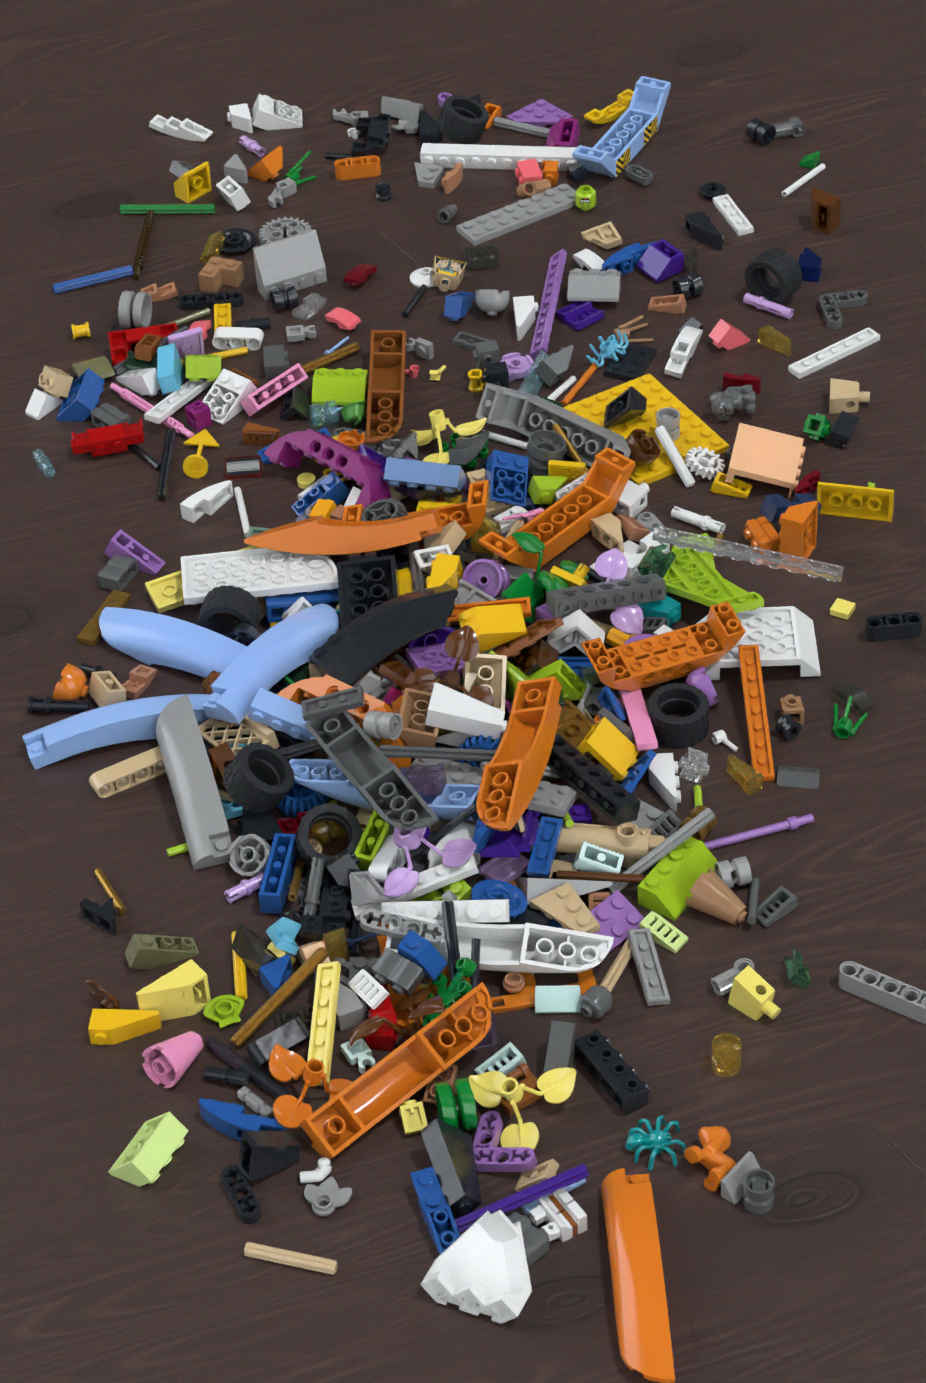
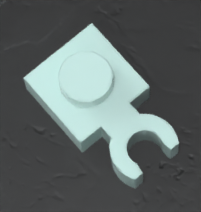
M363 1038L354 1042L352 1047L349 1041L341 1044L342 1053L351 1065L358 1063V1069L361 1074L365 1073V1065H370L371 1067L376 1065L371 1049Z

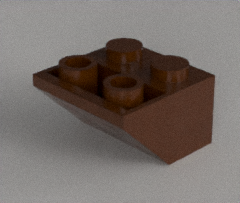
M811 188L810 219L815 230L830 235L840 226L841 197Z
M540 639L523 653L515 656L513 663L524 674L535 664L539 663L540 666L534 671L536 672L557 661L559 652L543 639Z

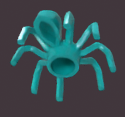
M663 1115L657 1117L655 1130L652 1129L649 1120L640 1119L637 1127L629 1130L625 1145L627 1150L635 1151L633 1162H638L639 1154L643 1149H649L652 1153L649 1158L648 1170L653 1169L656 1154L663 1153L664 1151L671 1155L673 1165L677 1166L676 1154L667 1146L679 1144L683 1154L686 1146L684 1142L678 1139L672 1140L671 1134L667 1133L671 1126L675 1125L676 1132L680 1133L678 1121H670L662 1131L660 1130V1125H666ZM643 1123L646 1124L650 1134L641 1129Z

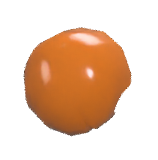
M356 429L343 431L338 435L337 441L358 451L359 446L365 444L364 432L359 434Z

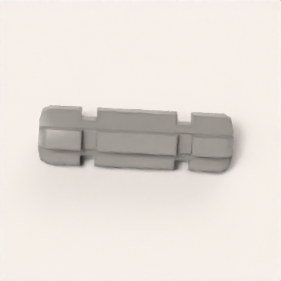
M243 1086L238 1090V1098L242 1102H246L245 1104L254 1112L260 1114V1117L271 1118L274 1116L273 1108L255 1093H251L249 1088Z

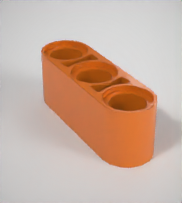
M372 155L338 159L334 162L335 178L337 180H351L379 176L381 174L380 158Z

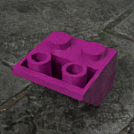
M562 118L550 127L545 147H577L581 133L578 119Z

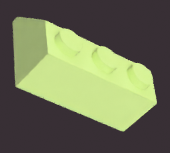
M170 1112L145 1121L108 1173L139 1187L148 1183H154L160 1176L159 1171L172 1160L171 1154L174 1150L180 1148L185 1142L184 1137L188 1130Z

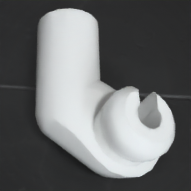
M320 1158L318 1160V1167L315 1170L301 1171V1184L321 1182L332 1170L330 1160L328 1158Z

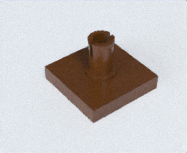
M400 661L381 664L378 672L394 681L393 686L401 689L407 676L414 671Z

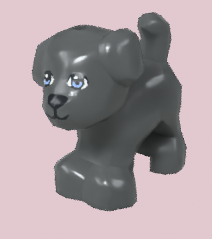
M752 385L728 387L724 392H714L710 395L712 413L719 421H728L734 409H745L749 414L755 413V391H752Z

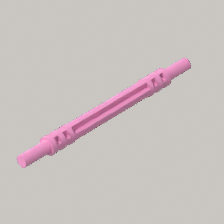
M111 383V390L146 413L154 407L128 389ZM170 416L161 422L170 429L174 428L176 433H181L189 439L194 436L193 432Z

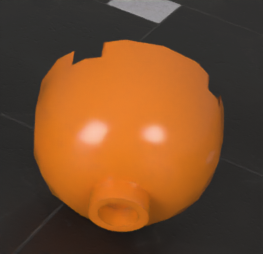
M68 663L61 672L62 677L60 681H57L53 699L79 700L81 696L85 697L89 690V686H86L87 678L82 669Z

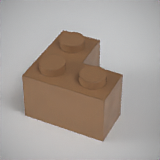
M212 256L198 274L200 291L217 293L222 285L238 288L244 280L243 262Z

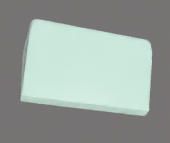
M579 985L535 986V1013H580Z

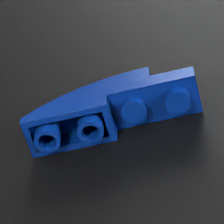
M657 241L642 246L639 243H635L619 250L602 264V271L616 269L621 271V275L632 272L633 267L637 266L649 245Z
M200 1098L198 1101L201 1117L216 1130L236 1140L241 1141L242 1133L287 1131L286 1127L278 1124L276 1118L272 1119L255 1114H245V1108L242 1105L220 1102L214 1099Z
M432 1166L412 1172L410 1177L418 1197V1205L435 1247L441 1255L460 1235Z

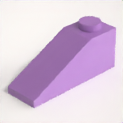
M121 529L110 540L104 552L110 558L118 554L137 559L139 571L155 576L166 564L165 561Z

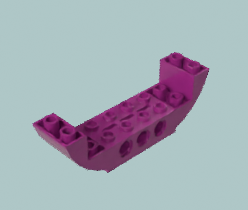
M308 428L307 431L289 433L272 443L264 452L265 455L270 457L269 461L286 468H290V466L298 468L303 455L311 459H316L318 463L326 467L329 466L330 470L343 474V477L356 481V484L363 488L355 505L362 503L364 509H366V505L372 504V501L384 500L386 497L388 499L391 498L389 485L385 482L384 473L380 469L381 464L336 439Z

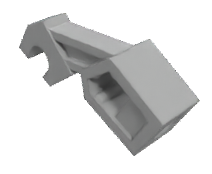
M333 109L334 120L350 123L354 128L357 126L358 117L369 118L368 111H353L347 114L345 109H342L341 112H336V109Z
M290 178L277 182L276 188L268 196L269 206L275 208L277 207L276 203L282 205L283 198L296 193V182Z

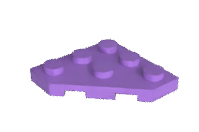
M543 99L537 100L507 116L509 120L539 127L554 125L562 118L573 119L572 115Z

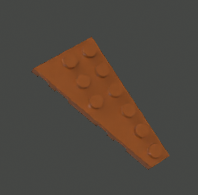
M561 617L537 620L526 628L528 634L499 645L492 651L498 655L513 658L521 653V649L534 645L540 638L549 635L557 628L563 626L564 622Z

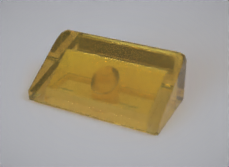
M222 230L209 236L199 259L200 262H208L212 256H218L225 240Z

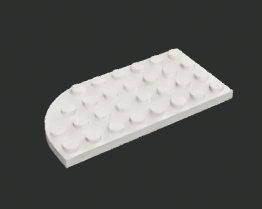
M257 548L180 557L184 605L203 603L209 591L223 585L243 588L255 598L338 588L337 568L334 562L326 555L290 553Z

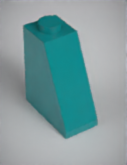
M665 595L666 599L637 604L643 612V617L667 618L668 627L678 622L681 618V603Z

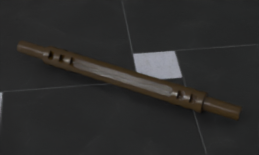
M152 210L148 211L143 223L133 265L134 272L132 277L134 280L139 279L140 272L143 270L154 223V211Z

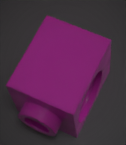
M198 400L185 407L187 424L197 432L212 425L210 407L204 402Z

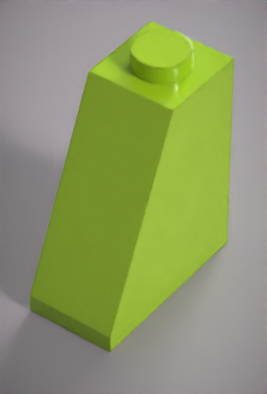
M562 659L528 676L531 680L555 676L562 686L560 696L568 694V698L559 701L582 699L587 686Z

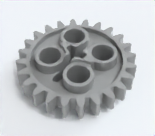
M284 217L283 219L277 218V221L272 219L271 223L266 222V225H262V228L259 229L258 234L260 244L264 245L284 239V228H287V237L312 229L311 225L308 222H304V220L299 221V218L294 220L293 217L289 219Z

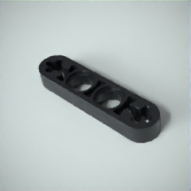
M241 292L186 294L178 297V305L182 310L214 309L215 304L231 303V307H240L244 304V296Z

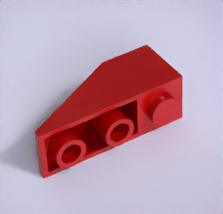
M381 984V986L387 991L386 985ZM390 996L376 1009L370 1008L368 1019L379 1015L380 1018L385 1017L398 1027L397 1017ZM383 1023L378 1030L363 1038L366 1039L370 1049L394 1051L399 1033L386 1023Z

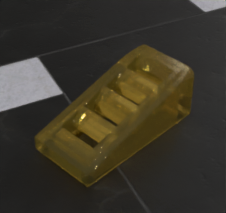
M766 325L758 330V343L788 356L791 355V339L770 325Z
M727 755V772L747 794L751 795L763 789V775L734 755Z
M344 927L323 934V943L326 951L329 953L330 962H334V958H343L348 961Z

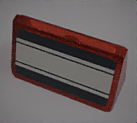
M260 455L224 459L226 480L262 477Z

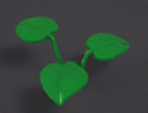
M515 532L511 535L524 550L533 554H539L534 579H536L535 584L544 596L546 591L569 588L568 584L561 577L554 576V574L547 571L540 572L543 556L541 550L545 549V545L537 536L527 532ZM563 560L559 564L562 570L571 574L579 566L569 560ZM588 575L585 576V581L589 579Z

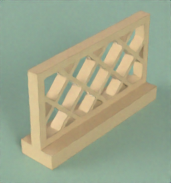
M248 714L240 724L210 718L199 725L205 742L213 748L226 742L228 745H234L231 750L235 756L243 748H238L239 744L249 745V743L261 742L275 749L280 747L275 732L267 725L255 722L248 717ZM231 726H239V729L231 730ZM220 727H226L225 730L217 731ZM212 728V731L203 732L206 729ZM250 734V737L241 738L242 735ZM237 735L235 739H228V736ZM223 736L222 740H214L215 737Z

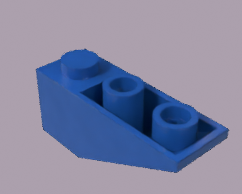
M332 471L291 507L302 518L305 516V510L309 506L315 505L318 499H330L338 505L349 496L351 491L338 475Z

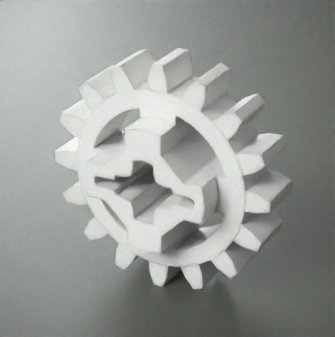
M700 446L698 448L693 447L692 450L689 449L685 458L686 466L691 467L690 471L696 472V476L701 475L703 479L705 477H708L709 480L712 477L715 478L718 471L723 472L725 467L723 464L724 460L719 459L720 455L714 454V450L708 451L707 447L705 449H702Z

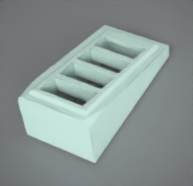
M509 1042L474 1070L479 1075L487 1070L495 1071L493 1067L496 1065L499 1068V1072L507 1075L517 1069L519 1064L527 1063L524 1056Z

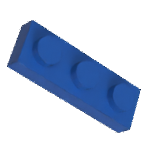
M541 817L536 842L533 846L527 868L528 876L549 879L564 824L563 819Z

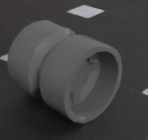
M757 1168L750 1170L744 1176L743 1205L747 1211L753 1214H765L774 1206L775 1179L769 1171Z

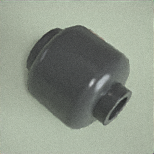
M594 985L590 987L579 999L581 1013L587 1018H601L612 1008L613 996L611 992L604 986Z

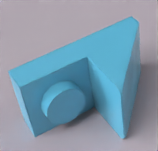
M282 917L271 925L266 933L276 948L296 955L299 947L294 940L301 928V924Z

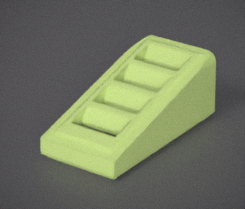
M653 911L640 922V929L650 928L653 942L675 954L688 941V937Z

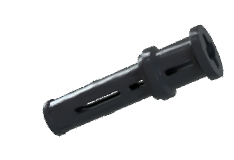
M29 696L28 698L29 713L36 711L50 714L52 711L86 712L90 710V700L52 699L50 696H46V698Z

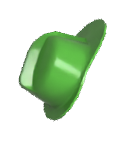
M367 401L348 404L336 413H341L346 423H353V425L357 426L367 417Z

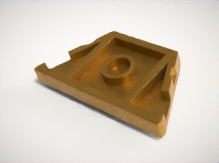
M567 699L564 702V707L561 709L556 732L577 748L594 724Z

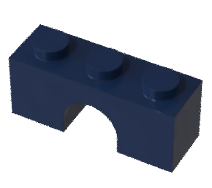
M810 493L795 494L792 502L786 500L780 494L765 495L759 511L771 523H779L781 514L785 513L789 506L817 500ZM818 502V515H819L820 510H821V508H822V505H821L819 502Z

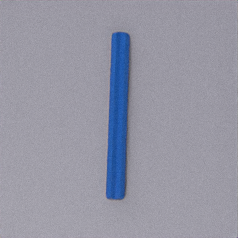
M129 265L52 285V289L57 294L133 275V268Z

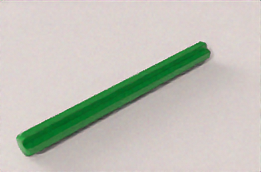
M214 204L120 205V213L147 214L149 210H152L154 214H214L216 208Z

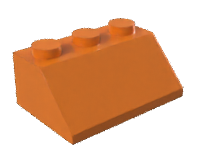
M817 501L789 506L786 512L781 514L779 519L781 530L778 536L780 539V546L778 548L780 563L801 569L815 549L818 518Z

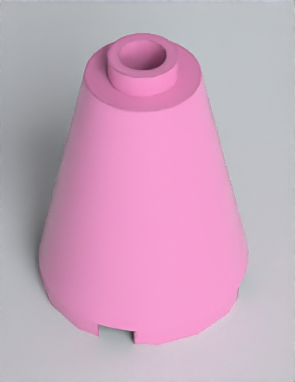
M189 1031L145 1049L142 1053L145 1062L142 1065L147 1076L157 1085L160 1083L166 1085L163 1088L173 1087L203 1049L201 1036L193 1031Z

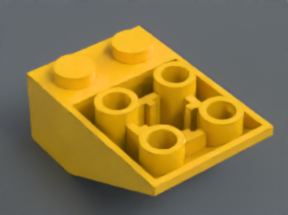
M437 553L436 559L432 560L431 575L426 579L427 589L446 584L458 589L459 579L463 577L460 556Z

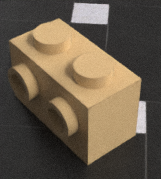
M44 365L43 372L39 376V386L44 389V392L49 393L55 398L60 399L61 396L68 397L73 377L61 369Z
M111 671L92 672L88 693L99 707L126 701V690Z

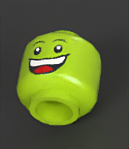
M583 185L575 192L576 206L583 211H588L595 207L596 191L589 185Z

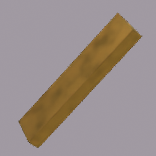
M113 590L79 633L77 642L95 647L102 638L99 619L104 608H125L131 600V594Z

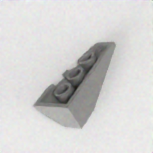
M518 877V887L527 898L528 909H534L531 907V900L567 882L570 883L578 896L610 887L613 883L612 881Z

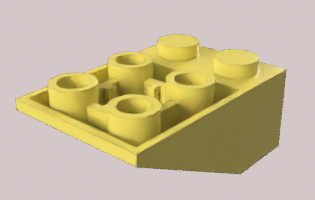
M192 959L136 992L139 1010H159L161 1021L195 1015L203 1010L211 1000L207 974Z

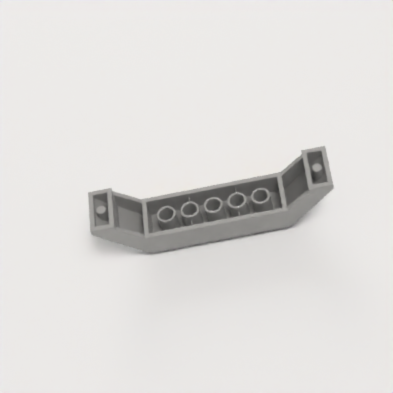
M490 383L485 385L476 418L483 419L486 417V422L489 424L513 429L528 437L536 430L555 432L552 426L558 423L583 462L590 467L595 460V455L606 447L629 458L631 450L623 436L539 396ZM565 449V455L571 457L567 449Z

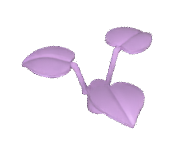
M614 548L602 553L597 558L595 570L600 577L607 578L606 581H610V579H624L628 570L627 560L619 549ZM637 604L610 608L616 609L610 615L611 623L616 629L627 634H642L643 612ZM610 609L598 610V611H595V612L600 613V612H603V611H605V610L608 611V610H610Z
M426 827L417 830L395 828L393 841L397 847L405 850L408 868L399 867L389 873L384 884V895L387 897L401 896L410 892L416 886L419 874L417 871H411L413 866L409 849L414 850L418 848L421 842L440 856H443V864L450 868L464 864L471 857L477 845L468 839H454L445 844L444 851H440L423 837Z

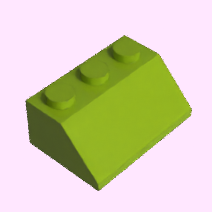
M344 368L315 369L312 385V405H348L358 401H366L369 385L368 370L360 368L345 370Z

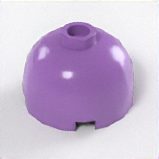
M702 666L692 671L687 676L685 683L701 689L707 695L710 707L720 702L718 699L714 700V697L717 696L709 675L703 674V671L706 669Z

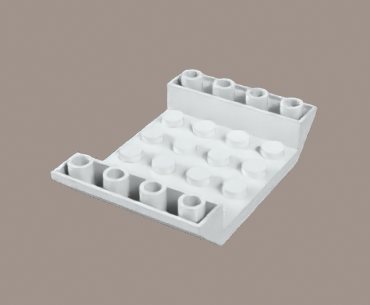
M794 606L759 607L756 610L739 612L737 617L746 631L745 634L728 653L713 664L705 667L706 670L703 671V674L709 675L710 680H720V668L740 667L738 645L758 644L761 666L799 665L800 677L821 676L813 620ZM706 615L698 623L707 621L708 615Z

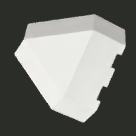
M501 1210L492 1214L487 1211L435 1259L421 1286L437 1303L446 1305L449 1302L458 1305L459 1310L476 1316L479 1313L492 1316V1321L500 1324L518 1317L532 1292L520 1221L513 1224Z

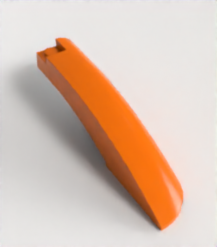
M438 507L403 517L375 521H343L327 519L323 515H319L252 535L244 539V543L290 553L316 555L351 554L377 551L422 540L423 537L441 533L443 528Z
M555 676L519 681L517 683L506 730L490 763L484 766L477 796V813L482 822L491 829L510 831L527 809L540 784L551 754L561 713V706L558 702L562 686Z
M481 982L446 1009L445 1012L433 1019L303 1120L300 1126L313 1141L311 1146L321 1156L332 1159L482 1041L491 1026V1010L493 1009L491 997L484 983Z

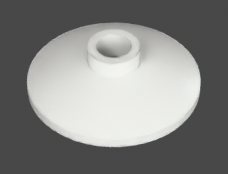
M424 267L413 271L410 275V282L416 287H421L422 284H425L427 288L434 287L432 284L433 268Z

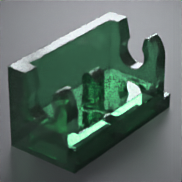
M128 350L125 368L131 370L156 368L157 370V357L154 356L151 361L135 359V352Z
M661 544L648 548L637 566L641 575L657 573L661 578H664L676 557L674 552H669L668 554L662 552L668 545Z

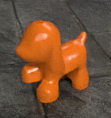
M722 1126L701 1127L698 1137L703 1149H700L698 1146H690L684 1150L685 1158L690 1163L701 1162L704 1167L710 1170L703 1184L706 1189L713 1192L720 1187L721 1180L737 1164L732 1158L724 1154L731 1145V1136L728 1129Z

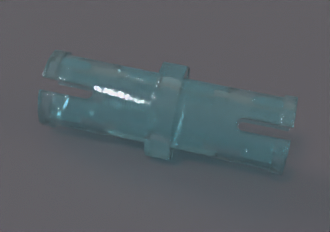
M41 449L35 450L33 458L36 460L38 468L44 472L46 477L54 476L56 470L51 465L50 458L45 456Z

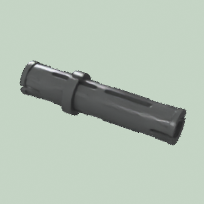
M312 858L306 898H303V903H305L303 915L316 916L317 905H320L319 894L325 859Z

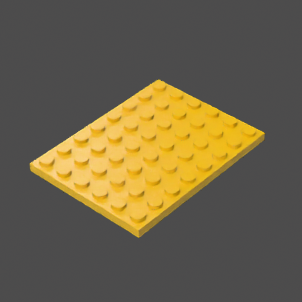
M650 373L563 407L603 427L606 406L631 386L647 398L646 411L641 416L638 415L633 420L608 429L623 436L625 440L634 429H642L647 432L646 436L649 438L652 436L659 444L661 453L653 463L646 466L635 464L629 480L637 485L643 482L648 485L677 473L655 433L657 428L656 414L662 408H675L680 413V437L673 441L684 462L689 449L692 450L693 447L698 448L700 446L702 449L707 447L710 452L714 450L716 455L725 453L729 448L727 442Z

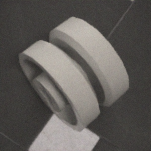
M123 291L118 306L120 326L127 329H132L134 326L135 328L149 327L152 318V299L150 293L138 292L136 294L134 291Z

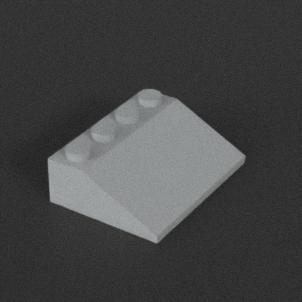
M315 229L253 248L257 289L265 300L270 299L269 292L272 289L280 288L283 290L284 286L293 284L297 291L327 281L326 267Z

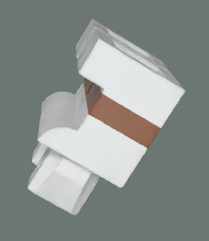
M565 1188L554 1192L545 1199L543 1197L538 1199V1206L529 1211V1218L534 1225L537 1226L544 1221L547 1223L541 1229L547 1233L549 1241L559 1238L563 1243L587 1230L586 1213L576 1201H573V1198Z

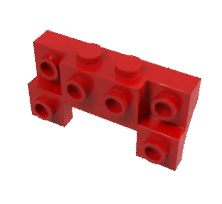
M170 323L108 332L113 366L134 355L135 346L145 334L164 338L177 330V324Z
M139 419L140 423L128 425L127 422H124L125 428L122 423L86 429L87 432L75 434L74 431L71 432L73 455L91 452L92 456L96 457L128 451V445L145 442L142 419Z

